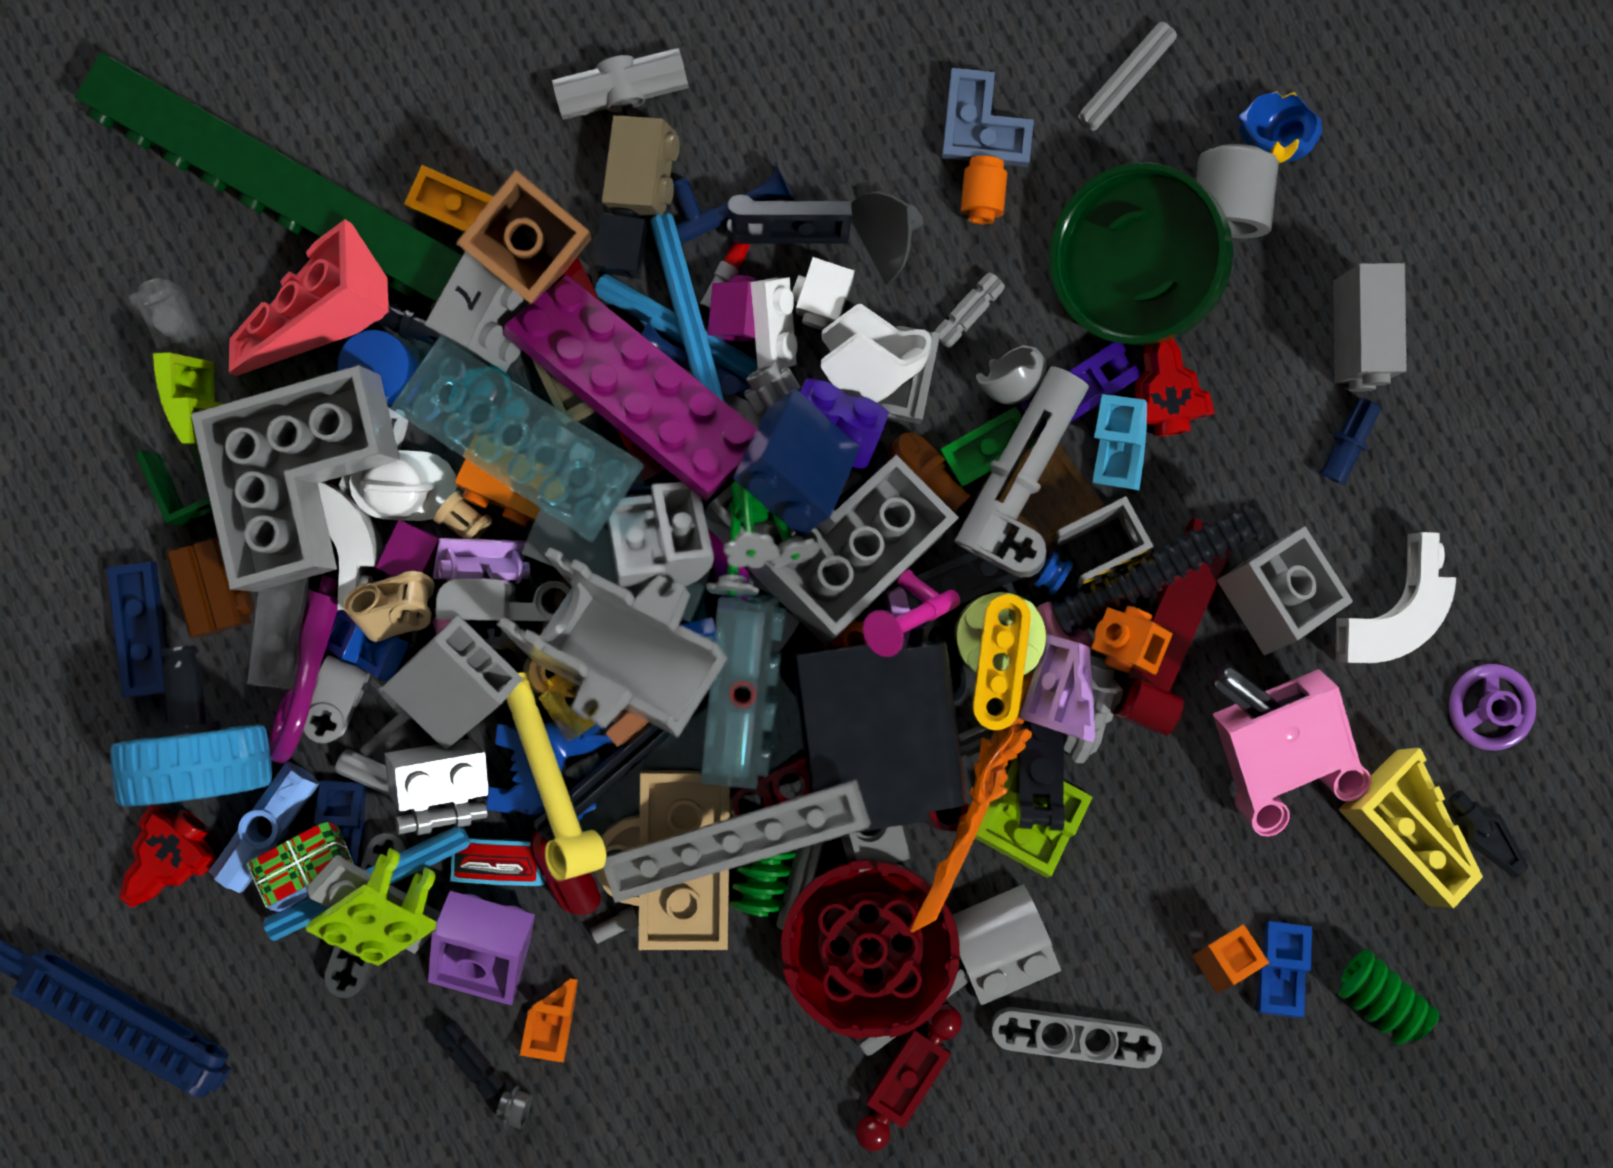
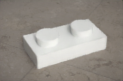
M790 277L751 282L758 369L772 362H775L778 369L796 365L797 340L794 335L792 313L794 297L791 292Z

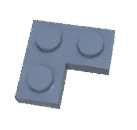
M960 68L951 69L942 149L943 159L970 161V158L974 156H994L1002 159L1004 165L1028 167L1034 120L991 115L995 72Z

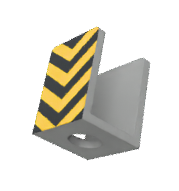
M1126 496L1056 531L1054 544L1057 548L1118 517L1135 548L1081 575L1077 584L1078 589L1088 588L1089 583L1093 581L1099 583L1102 581V576L1107 575L1111 577L1115 575V569L1119 568L1123 571L1127 569L1126 564L1130 561L1136 564L1140 562V556L1144 555L1147 558L1154 546Z

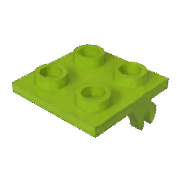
M389 848L387 856L380 854L367 885L364 884L308 922L306 931L323 939L330 945L338 946L360 957L365 962L379 966L436 929L437 922L423 915L428 891L435 880V872L425 867L423 875L416 873L401 907L386 900L392 873L400 859L399 852Z

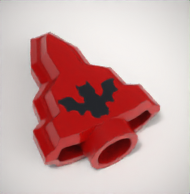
M1174 339L1164 343L1145 345L1142 353L1144 372L1134 382V398L1147 401V426H1154L1155 437L1190 432V420L1214 415L1215 411L1210 392L1200 389L1196 372L1183 366L1181 351Z
M155 804L149 805L138 821L141 833L132 845L135 861L124 874L119 899L131 908L155 898L166 885L179 886L193 874L203 876L218 859L216 852L203 839L209 832L208 826L187 810L180 809L176 815H173Z

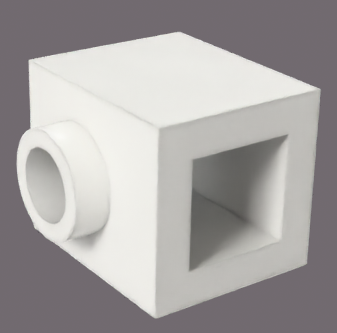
M813 257L807 276L798 275L792 292L794 301L798 302L796 314L803 316L802 323L809 327L823 330L841 317L855 271Z

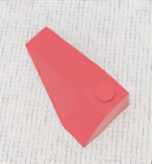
M344 219L316 240L306 251L307 257L310 260L297 275L289 271L282 278L280 283L283 287L278 292L274 301L271 304L261 302L229 338L230 374L238 376L358 334L375 321L382 319L389 312L387 276L352 223Z

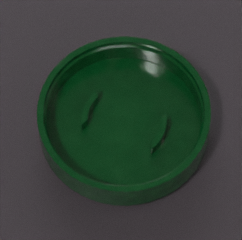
M1130 163L1117 166L1100 173L1085 183L1071 197L1056 222L1050 244L1051 278L1057 296L1065 310L1080 326L1090 333L1109 341L1129 345L1164 343L1192 330L1210 314L1219 302L1227 286L1232 269L1233 240L1227 217L1216 198L1202 184L1183 172L1155 163Z

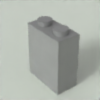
M1405 263L1358 264L1333 281L1335 384H1348L1349 391L1353 392L1376 390L1377 385L1390 384L1392 377L1407 372Z
M457 615L408 660L382 689L447 750L499 707L523 678Z

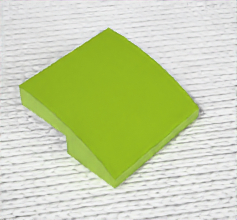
M153 353L157 388L167 419L181 443L198 445L191 414L226 404L215 402L214 362L174 353Z
M1017 758L1011 760L1006 769L1008 779L1005 781L1004 787L1008 791L1000 798L990 802L975 839L1048 878L1052 876L1069 838L1076 834L1093 797L1064 781L1063 805L1065 807V824L1063 831L1048 830L1047 826L1033 825L1032 829L1017 828ZM1033 796L1034 807L1047 808V797Z

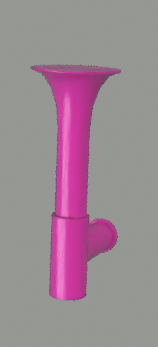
M907 569L899 577L897 585L902 588L904 587L923 603L919 607L898 617H894L892 614L882 610L869 613L863 625L864 638L868 646L880 656L891 657L897 654L902 648L903 634L956 609L961 602L959 594L954 590H948L939 594L916 577L910 569Z

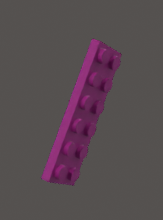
M568 275L563 277L504 325V336L704 501L712 497L735 475L757 428Z

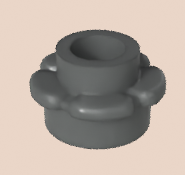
M516 1086L511 1093L504 1092L500 1099L496 1117L503 1120L502 1127L504 1130H508L509 1127L521 1130L527 1121L533 1096L532 1094L522 1092L520 1086Z

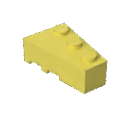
M1421 748L1396 750L1371 775V785L1367 793L1356 801H1346L1338 810L1428 906L1455 908L1483 876L1459 826L1453 825L1442 802L1445 800V797L1440 787L1434 786L1423 763L1427 760Z

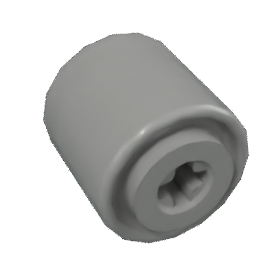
M1228 144L1209 149L1200 154L1197 163L1196 181L1209 190L1222 207L1231 229L1232 238L1260 237L1269 234L1272 228L1279 161L1275 155L1250 145Z

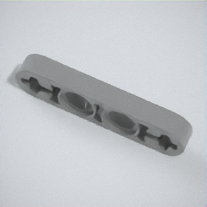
M1005 1007L998 1010L990 1023L991 1033L995 1042L1001 1048L1009 1051L1133 1068H1149L1157 1063L1162 1054V1043L1159 1037L1149 1027L1140 1024L1016 1007ZM1009 1018H1015L1019 1027L1031 1029L1030 1020H1037L1033 1029L1035 1043H1028L1030 1039L1028 1033L1015 1032L1013 1038L1008 1040L1004 1031L999 1030L1000 1025H1007ZM1050 1023L1062 1024L1066 1029L1064 1040L1055 1046H1050L1042 1040L1043 1029ZM1094 1029H1103L1109 1035L1108 1045L1101 1051L1094 1052L1089 1050L1085 1044L1087 1034ZM1117 1032H1123L1121 1038L1124 1042L1138 1043L1140 1036H1145L1148 1044L1152 1045L1151 1050H1144L1142 1057H1137L1136 1052L1132 1048L1120 1046L1121 1055H1115L1119 1046Z

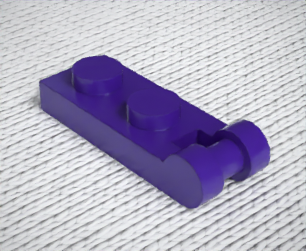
M1114 342L1069 371L1089 386L1070 423L1099 405L1102 394L1114 395L1141 377L1142 373L1136 365L1132 367L1123 354L1126 349L1122 343ZM1107 363L1110 364L1117 375L1110 382L1100 369V367ZM1034 395L1027 401L1017 405L1023 415ZM1046 419L1042 421L1036 432L1038 438L1048 422Z

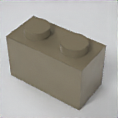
M613 115L602 203L612 211L614 209H626L634 211L640 216H663V213H666V205L672 202L674 194V184L670 177L672 161H676L678 158L680 143L676 131L664 119Z

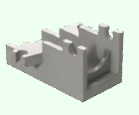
M549 547L545 553L546 558L570 584L571 590L540 636L529 630H526V632L522 631L515 623L502 617L498 626L535 663L580 686L572 709L582 718L587 719L589 710L593 706L599 705L597 712L591 715L590 719L596 725L605 729L625 709L678 737L727 660V657L717 643L679 625L690 597L689 592L684 586L676 583L673 594L664 597L665 592L671 589L672 585L665 577L657 575L635 599L630 591L593 574L585 564L577 560H573L572 563L569 562L562 553Z

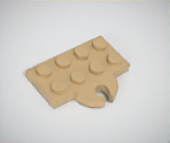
M641 770L640 814L623 817L608 827L601 837L606 853L614 849L624 851L729 819L730 771ZM604 869L595 871L605 891L612 896ZM729 869L620 901L621 903L639 906L638 950H728Z

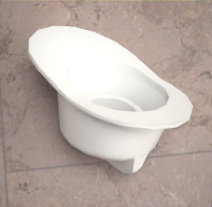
M398 450L399 461L351 474L349 481L351 496L357 506L370 516L387 520L423 521L433 519L440 506L457 488V485L454 483L456 474L449 463L436 454L424 451Z

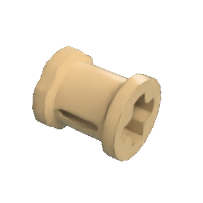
M459 490L455 491L440 506L433 520L438 525L444 523L462 539H479L490 526L493 519L488 514L482 516L463 500V494Z

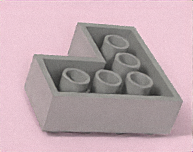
M358 365L191 414L230 590L256 592L337 570L318 483L400 460L380 374Z
M895 455L836 511L833 510L830 518L802 536L804 541L813 539L814 542H817L819 544L817 551L806 555L804 559L798 562L789 563L779 568H773L770 561H764V565L759 568H752L749 565H746V567L826 648L904 571L924 554L959 517ZM732 484L708 504L704 513L707 527L725 545L730 542L731 515L729 504L733 502ZM767 512L768 518L765 521L754 524L755 533L771 536L773 544L778 546L783 540L771 512ZM741 522V533H743L744 523ZM789 527L792 536L798 537L799 535Z

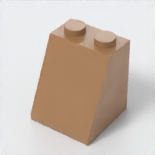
M515 170L459 239L457 244L532 304L566 272L591 241L590 231Z

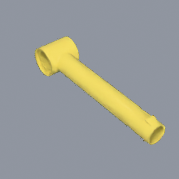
M518 673L523 680L506 700L512 712L516 729L555 837L554 840L547 843L545 848V859L549 872L556 880L562 881L600 870L606 863V850L603 840L594 830L582 832L542 717L536 706L530 682L527 679L526 673Z

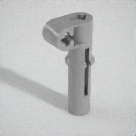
M1054 366L1049 368L998 461L993 460L990 463L991 475L954 540L955 543L967 551L1021 578L1031 577L1042 569L1046 560V544L1039 533L1016 520L1030 494L1039 491L1041 486L1037 481L1089 388L1082 379L1064 369ZM1044 419L1048 420L1023 468L1017 475L1003 503L999 502ZM1010 529L1017 532L1014 538V546L1023 548L1026 543L1032 545L1031 554L1034 556L1033 560L1026 557L1022 563L1017 562L1016 552L1010 547L1003 559L996 556Z

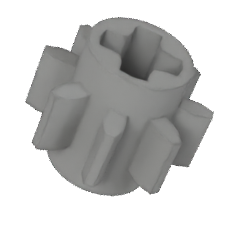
M772 362L757 369L747 377L746 380L751 388L746 390L744 395L755 414H758L762 410L766 412L768 408L794 388L798 390L800 385L788 366L779 370L775 362Z

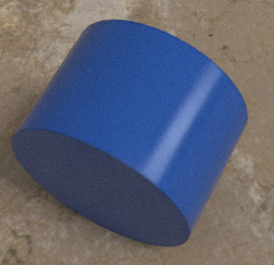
M380 330L360 332L345 343L339 354L338 371L359 365L381 375L387 406L395 405L406 399L416 386L418 364L413 352L404 343L387 332Z

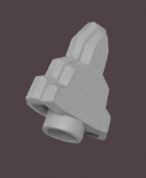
M1090 656L1095 722L1094 742L1092 743L1064 733V750L1068 752L1075 763H1084L1089 755L1097 751L1102 741L1105 725L1112 721L1115 708L1121 703L1123 689L1114 679L1116 670L1104 665V658Z

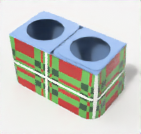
M325 822L254 858L246 866L266 908L282 912L309 898L307 887L336 855L352 864L354 862L339 826Z

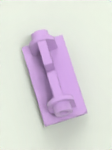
M439 538L433 578L447 579V581L453 579L512 580L514 584H519L522 579H528L530 576L529 562H523L524 554H521L526 541Z

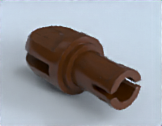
M904 432L897 435L889 445L887 451L888 461L897 455L954 513L971 497L944 470L946 466L943 463L946 459L922 436L917 433Z

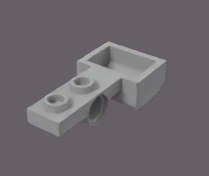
M453 579L445 583L438 592L436 619H454L457 615L463 620H501L504 617L514 621H543L544 630L555 614L547 606L549 593L559 588L567 596L572 587L566 582L548 581L536 590L532 603H520V585L514 584L512 581L498 579Z

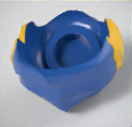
M1277 91L1262 94L1248 106L1246 111L1238 116L1240 122L1238 132L1241 134V139L1247 145L1258 147L1275 155L1279 163L1295 161L1306 156L1312 151L1322 134L1321 119L1295 92L1283 97Z

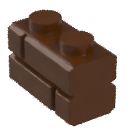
M219 538L166 553L190 638H202L252 624L249 614L253 613L255 609L250 591L230 590Z

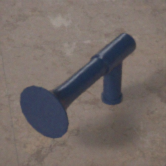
M775 162L776 169L773 175L765 183L743 194L750 197L753 201H771L776 199L794 201L777 162ZM679 179L673 183L674 193L686 217V221L676 225L679 238L683 244L721 226L722 223L730 219L727 214L728 202L701 213L690 189L688 179Z
M650 316L641 335L680 367L691 372L686 351L662 338L654 330ZM715 364L722 391L727 395H736L745 399L744 392L750 389L749 383L745 379Z

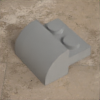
M683 482L653 484L651 495L605 500V515L618 586L648 584L657 575H661L672 585L671 589L667 590L670 591L675 590L676 583L685 587L696 582L711 568L714 556L700 496Z
M1024 884L953 914L959 936L960 958L981 1005L1061 971L1049 935Z

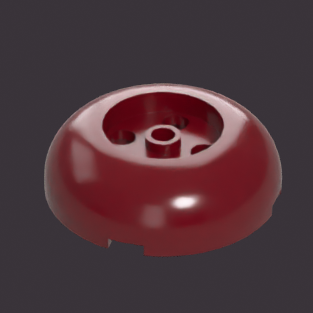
M863 859L842 863L826 870L801 891L791 906L784 923L781 937L783 972L789 989L796 1001L810 1017L822 1026L843 1036L856 1039L884 1036L892 1038L919 1027L939 1010L951 992L956 980L960 960V943L955 920L946 902H944L935 921L915 932H911L915 919L932 888L931 883L918 873L902 865L883 860ZM861 869H871L859 873V870ZM866 904L873 905L878 910L877 918L870 922L863 920L859 915V909ZM901 933L903 936H909L912 941L911 946L903 951L896 949L892 943L895 935ZM837 937L845 938L849 942L848 951L843 954L833 952L830 946L831 941ZM867 938L870 941L871 938H875L879 941L878 947L868 949L864 946L863 940ZM866 968H880L883 974L880 981L868 982L864 978L863 973Z

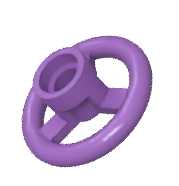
M1484 664L1467 671L1456 682L1449 699V715L1455 730L1467 743L1483 750H1503L1514 746L1529 733L1536 717V699L1530 684L1520 673L1504 665ZM1483 678L1484 697L1479 701L1477 709L1464 716V696L1473 683ZM1499 678L1507 680L1517 689L1522 700V714L1521 703L1517 696L1511 692L1500 690ZM1497 700L1500 705V710L1496 715H1494L1492 712V704L1494 703V701ZM1482 722H1489L1498 726L1512 725L1515 727L1508 734L1495 738L1479 735L1472 730Z

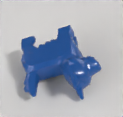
M573 703L570 705L569 713L564 720L544 722L564 782L567 761L571 756L586 755L604 746L615 744L605 733L607 728L599 727L590 719L591 715H594L592 708L588 712L587 719H584L572 709ZM498 724L495 744L515 751L511 757V761L515 762L511 767V771L516 772L512 780L517 785L509 791L505 788L489 787L486 810L503 813L519 811L531 816L542 815L546 811L518 731L514 725ZM594 802L577 819L581 821L584 814L596 809V803Z

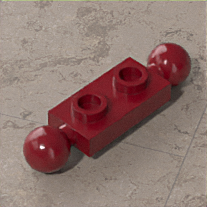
M942 1004L939 1010L927 1020L929 1030L926 1034L917 1028L909 1032L866 1099L867 1105L874 1109L876 1113L865 1116L856 1126V1139L863 1149L871 1152L883 1149L890 1139L889 1124L891 1121L901 1128H905L952 1055L948 1048L941 1045L943 1040L955 1037L962 1026L961 1015L952 1005Z

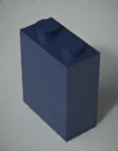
M794 388L766 410L733 479L802 537L831 517L860 446Z

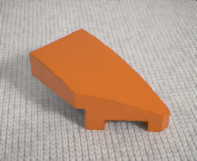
M569 979L557 990L534 1004L528 1011L520 1056L565 1063L577 992V979Z

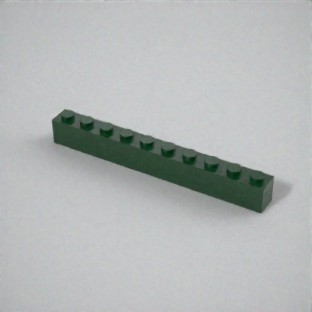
M102 52L98 55L74 97L89 108L85 115L108 129H111L113 124L116 123L126 129L123 137L147 151L151 144L164 150L161 158L184 172H186L189 165L202 172L199 178L202 182L221 193H224L226 187L240 193L237 199L238 202L258 214H261L264 208L278 215L275 223L298 236L302 229L316 236L313 243L346 219L353 224L385 275L392 279L389 287L411 300L415 293L428 299L430 302L426 308L431 311L462 258V255Z

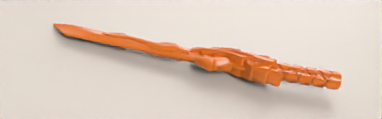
M1029 671L1023 676L1019 713L1013 724L1005 729L995 730L990 741L985 738L981 739L979 761L974 763L975 785L969 791L973 800L967 814L959 817L956 838L947 858L937 864L932 888L915 919L911 932H915L937 919L970 850L990 802L1000 798L1008 791L1004 787V783L1008 779L1005 767L1008 765L1009 760L1017 758V754L1024 750L1026 747L1025 743L1032 736L1030 730H1021L1024 720L1020 719L1019 716L1034 673L1033 671Z

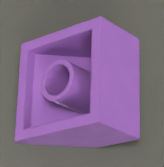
M450 891L437 920L436 929L432 932L428 982L512 1006L530 945L535 914L525 912L516 906H503L485 901L473 894H460Z

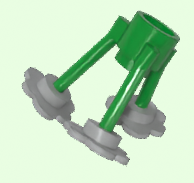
M736 481L731 486L733 502L729 504L731 515L730 542L724 546V551L728 555V575L719 576L717 583L706 584V589L712 594L757 595L759 594V589L751 584H746V577L738 576V567L749 565L752 568H759L764 565V561H770L773 568L783 567L789 563L798 562L804 559L806 555L817 551L819 544L814 542L813 539L804 541L802 537H793L788 525ZM767 512H771L783 540L778 546L773 544L771 536L755 533L754 524L765 521L768 518ZM741 522L744 523L743 533H741Z

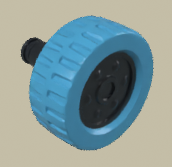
M195 645L165 648L160 652L161 657H164L162 672L169 727L156 729L155 737L118 742L111 746L112 780L116 802L120 806L152 805L214 797L262 788L270 785L272 781L270 747L267 730L263 725L221 728L219 721H206L201 668L196 657V653H199Z

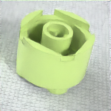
M997 592L979 596L969 602L957 617L953 628V642L961 662L972 673L976 674L986 606L997 596L1005 594L1018 595ZM1020 597L1027 603L1031 612L1024 669L1025 675L1037 666L1044 652L1046 631L1042 617L1035 606ZM1007 608L1002 609L998 615L999 622L1004 626L1012 624L1014 621L1013 612ZM998 653L993 657L992 664L994 668L1001 671L1007 667L1008 658L1005 654Z

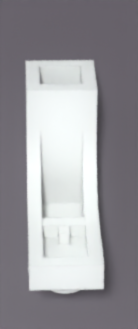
M321 482L318 483L327 527L339 558L337 610H344L345 598L353 589L362 584L374 583L373 577L368 575V567L377 566L384 551V545L375 522L370 515L357 506L352 496L336 486Z
M1420 532L1408 534L1406 586L1401 599L1390 611L1371 619L1336 618L1335 662L1378 663L1390 661L1414 651L1437 631L1450 609L1456 585V577H1438L1439 569L1442 568L1445 557L1443 544L1439 543L1440 533Z

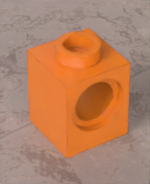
M1244 924L1192 955L1216 994L1232 987L1269 964Z

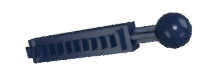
M0 930V972L18 981L11 992L12 995L166 1080L187 1094L205 1097L209 1090L217 1091L219 1087H222L231 1071V1067L225 1063L229 1054L222 1046L206 1039L48 949L35 953L32 956L1 940L2 934Z

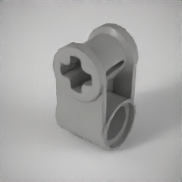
M330 655L326 657L318 673L310 710L304 726V732L309 739L317 743H328L338 739L345 733L355 707L359 704L364 693L361 688L363 683L368 682L369 672L358 665ZM329 711L332 713L330 720L336 723V728H331L323 733L321 731L322 724L316 721L317 716L325 715Z

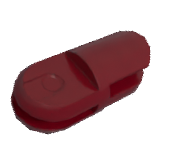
M536 831L532 835L529 845L531 855L558 906L563 911L576 915H587L594 912L599 907L601 895L591 872L562 881L556 880L549 872L545 859V848L549 841Z

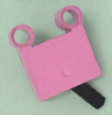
M1225 665L1222 668L1218 667L1214 671L1215 676L1211 681L1213 687L1236 703L1213 713L1237 789L1235 806L1256 833L1269 837L1283 831L1288 824L1290 815L1288 808L1278 795L1318 778L1342 801H1356L1367 793L1371 785V776L1368 770L1360 763L1339 687L1320 669L1267 691H1263L1230 665Z

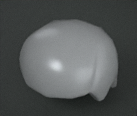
M1022 345L1010 350L999 360L991 359L989 361V376L986 377L982 373L976 374V379L979 386L993 401L1005 405H1016L1030 399L1038 390L1046 374V359L1037 348Z

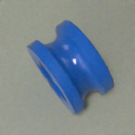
M1055 551L1052 552L1037 575L1033 585L1037 587L1041 585L1046 586L1048 594L1053 596L1069 574L1073 562L1070 560L1062 562L1059 560V554Z

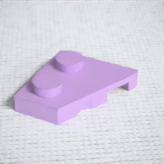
M1046 634L1044 652L1035 667L1019 716L1020 719L1092 743L1094 742L1095 722L1090 647Z

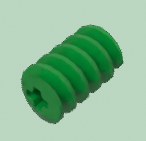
M796 850L754 861L748 865L737 866L736 871L747 877L746 882L733 883L732 888L743 894V898L729 900L728 905L736 910L757 916H776L772 912L781 911L785 906V902L776 895L788 892L789 887L779 877L789 876L792 873V867L782 860L795 858Z
M1362 950L1345 967L1341 977L1342 983L1337 995L1345 999L1355 993L1351 1001V1007L1358 1011L1368 1005L1364 1013V1019L1368 1022H1374L1380 1018L1377 1030L1382 1034H1387L1393 1030L1390 1042L1395 1046L1402 1045L1407 1041L1422 1039L1437 1024L1439 1010L1432 1005H1428L1427 999L1422 995L1415 994L1414 988L1410 984L1402 982L1400 975L1393 970H1388L1387 964L1384 961L1375 959L1374 952L1371 950Z

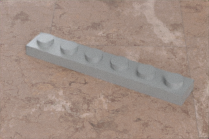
M854 780L607 855L603 869L614 902L616 903L866 829L871 823L857 781Z

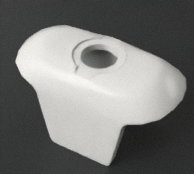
M857 304L822 330V340L831 352L822 358L821 369L830 382L848 396L869 398L877 403L891 395L903 383L921 371L930 355L932 339L926 330L899 331L864 305Z

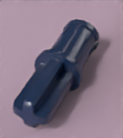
M1358 398L1341 432L1335 433L1333 436L1336 442L1319 475L1338 484L1346 485L1360 452L1366 451L1368 448L1365 445V441L1381 411L1377 403L1365 398Z

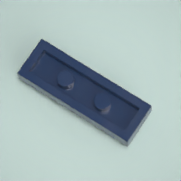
M157 562L107 567L122 698L165 693L162 672L164 657H161L160 652L162 649L167 648Z

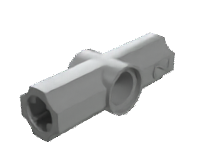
M679 48L637 59L629 55L611 57L600 62L597 65V69L552 80L563 120L607 109L609 112H621V107L632 104L633 108L641 106L645 99L689 88Z

